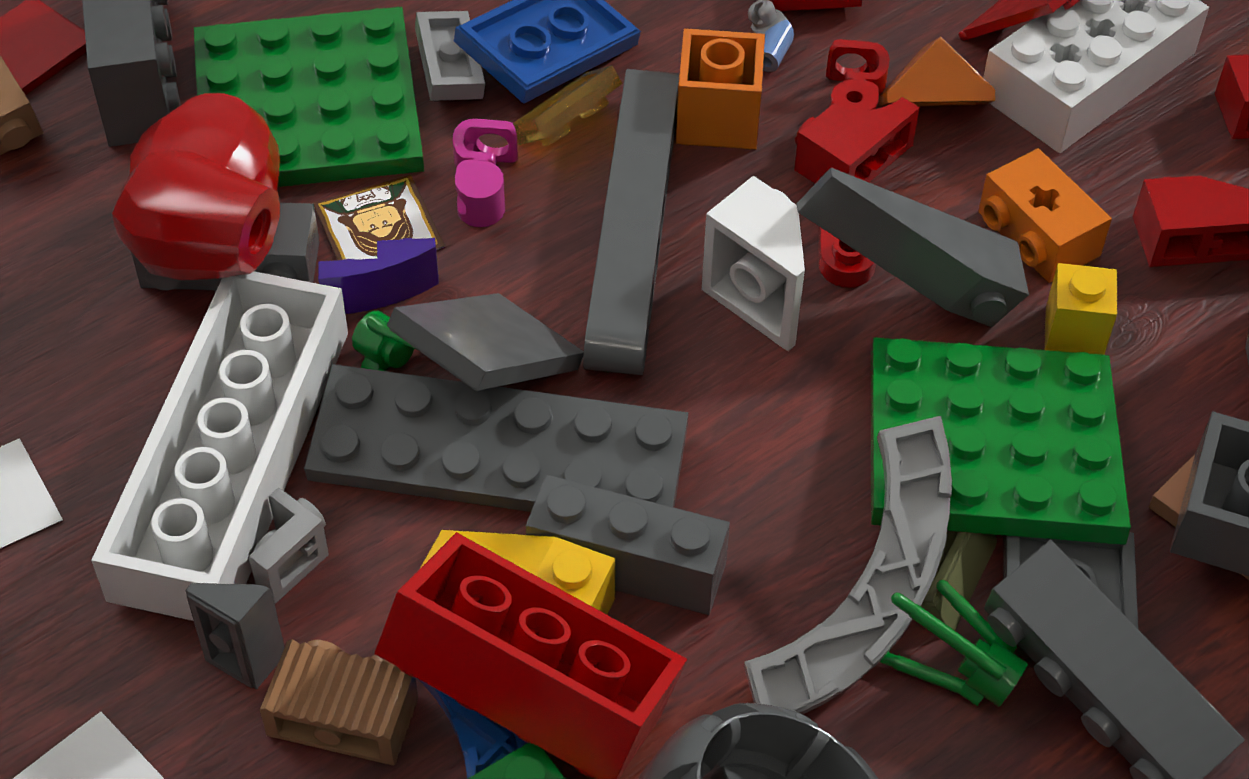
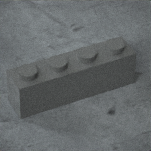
M1049 540L992 589L984 609L989 614L987 619L993 631L1007 645L1015 647L1018 644L1035 662L1034 671L1044 686L1059 697L1065 694L1083 713L1081 716L1082 723L1092 737L1105 747L1113 745L1132 765L1129 770L1133 779H1203L1245 741L1233 726L1052 540Z

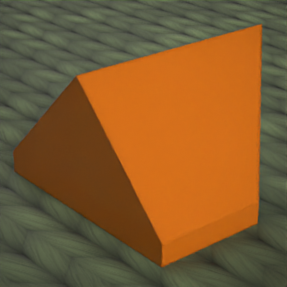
M940 36L923 47L879 96V107L890 105L901 97H904L918 107L986 105L995 101V89Z

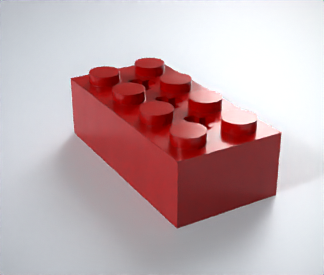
M457 532L397 591L374 653L398 667L403 673L418 678L455 699L463 707L482 714L512 731L520 739L537 745L574 766L580 773L595 779L620 778L660 719L688 660Z

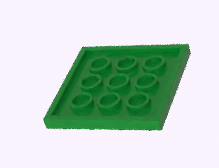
M403 7L376 8L363 11L194 27L197 96L204 93H225L235 96L247 103L264 118L279 148L280 168L278 187L424 171Z
M873 337L871 350V525H881L884 511L885 481L883 460L877 439L879 431L941 416L949 448L952 476L950 515L947 531L1126 545L1131 525L1109 355Z

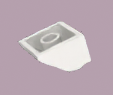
M752 176L706 213L701 290L783 349L789 351L796 344L805 272L797 205L790 201L783 192L772 189L755 176Z

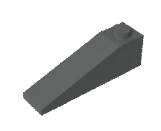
M830 168L796 203L798 213L949 312L993 327L1029 295L1017 241L834 168Z

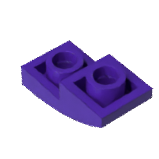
M404 238L400 240L377 241V258L319 261V284L342 289L345 314L369 311L404 301L439 284L435 238Z

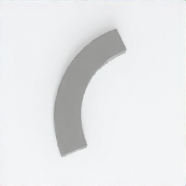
M941 416L879 431L877 439L883 460L885 495L880 533L873 554L863 574L848 594V597L824 622L818 624L814 629L794 642L769 654L744 662V669L754 703L778 706L793 710L802 715L824 705L853 686L875 667L901 638L911 623L912 618L891 602V596L899 592L915 604L921 606L936 575L945 547L950 515L952 476L949 448Z

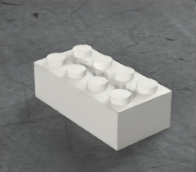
M1080 0L1067 10L1062 5L1054 13L1031 20L989 50L983 76L995 89V101L989 104L1060 154L1194 55L1209 6L1199 0Z

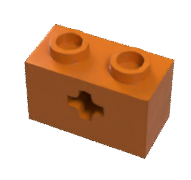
M1039 148L986 174L978 212L982 215L988 227L998 231L1002 236L1018 242L1022 261L1028 266L1033 267L1048 283L1053 282L1058 263L1083 266L1101 256L1112 218Z

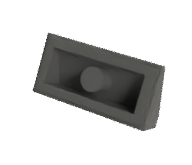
M191 583L185 590L205 661L251 689H258L278 665L285 648L271 589L255 584Z

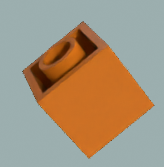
M684 29L678 86L676 144L757 149L765 34Z

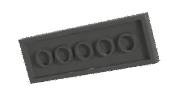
M332 364L304 471L308 481L528 512L532 511L545 476L550 475L674 508L689 412L505 387H493L475 391L460 381Z

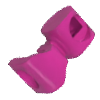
M468 119L462 121L453 133V153L456 166L455 186L458 192L457 211L461 220L466 224L474 227H488L496 224L505 213L503 173L496 166V162L512 163L518 161L517 133L513 123L509 121ZM484 134H496L506 139L508 145L501 148H492L483 144L479 137Z

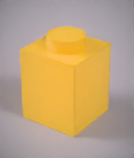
M1058 263L1046 304L1045 350L1105 355L1117 317V269Z

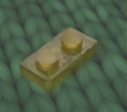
M611 65L584 73L514 122L517 143L522 145L540 140L543 146H547L571 131L568 122L578 115L582 119L587 118L609 104L606 95L623 84L614 67Z

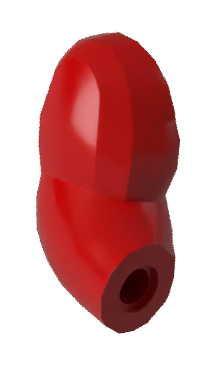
M204 93L190 98L150 126L141 135L130 155V175L120 191L112 217L119 239L150 274L177 280L219 279L251 274L263 262L272 247L280 218V201L277 191L280 153L278 144L264 118L238 97L225 93Z

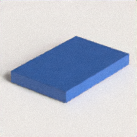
M512 0L455 28L454 42L524 104L638 45L641 31L605 0Z

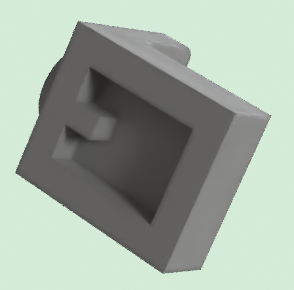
M280 488L276 489L269 496L273 520L277 530H272L265 534L257 543L254 552L249 555L255 584L270 588L275 604L329 555L324 532L326 523L320 511L308 500L299 498L296 501Z

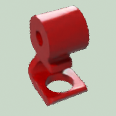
M837 39L832 43L828 53L826 78L843 82L838 83L833 88L829 107L832 104H836L840 108L847 110L865 111L876 109L878 96L886 88L890 63L889 54L882 45L870 41ZM845 54H857L862 56L866 63L858 68H845L838 64L836 60Z

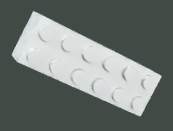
M260 272L222 278L91 560L106 602L193 621L185 591L191 583H247L252 570L249 555L254 552L260 539L267 534L273 519L269 496L278 488L283 491L285 490L326 389L331 366L336 364L348 335L341 288Z

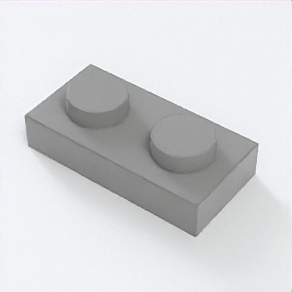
M468 11L416 12L415 32L430 101L483 99L485 80L481 65L454 42L455 28L470 21Z

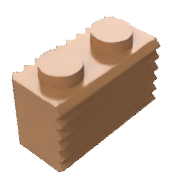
M293 639L289 640L285 645L260 708L266 736L394 766L397 763L398 754L401 752L402 742L405 740L410 719L413 717L414 707L417 705L418 690L416 678L403 673L398 667L377 655L362 658L358 654L349 655L335 644L324 640H311L308 643L304 642L301 644Z

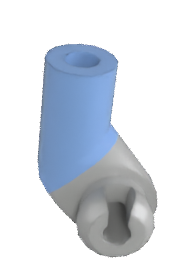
M758 0L750 6L748 18L752 22L751 28L754 33L765 34L763 71L773 72L777 70L794 38V30L780 10L775 9L773 2Z

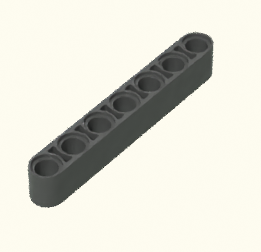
M626 69L586 327L583 359L584 370L643 375L677 121L680 73Z

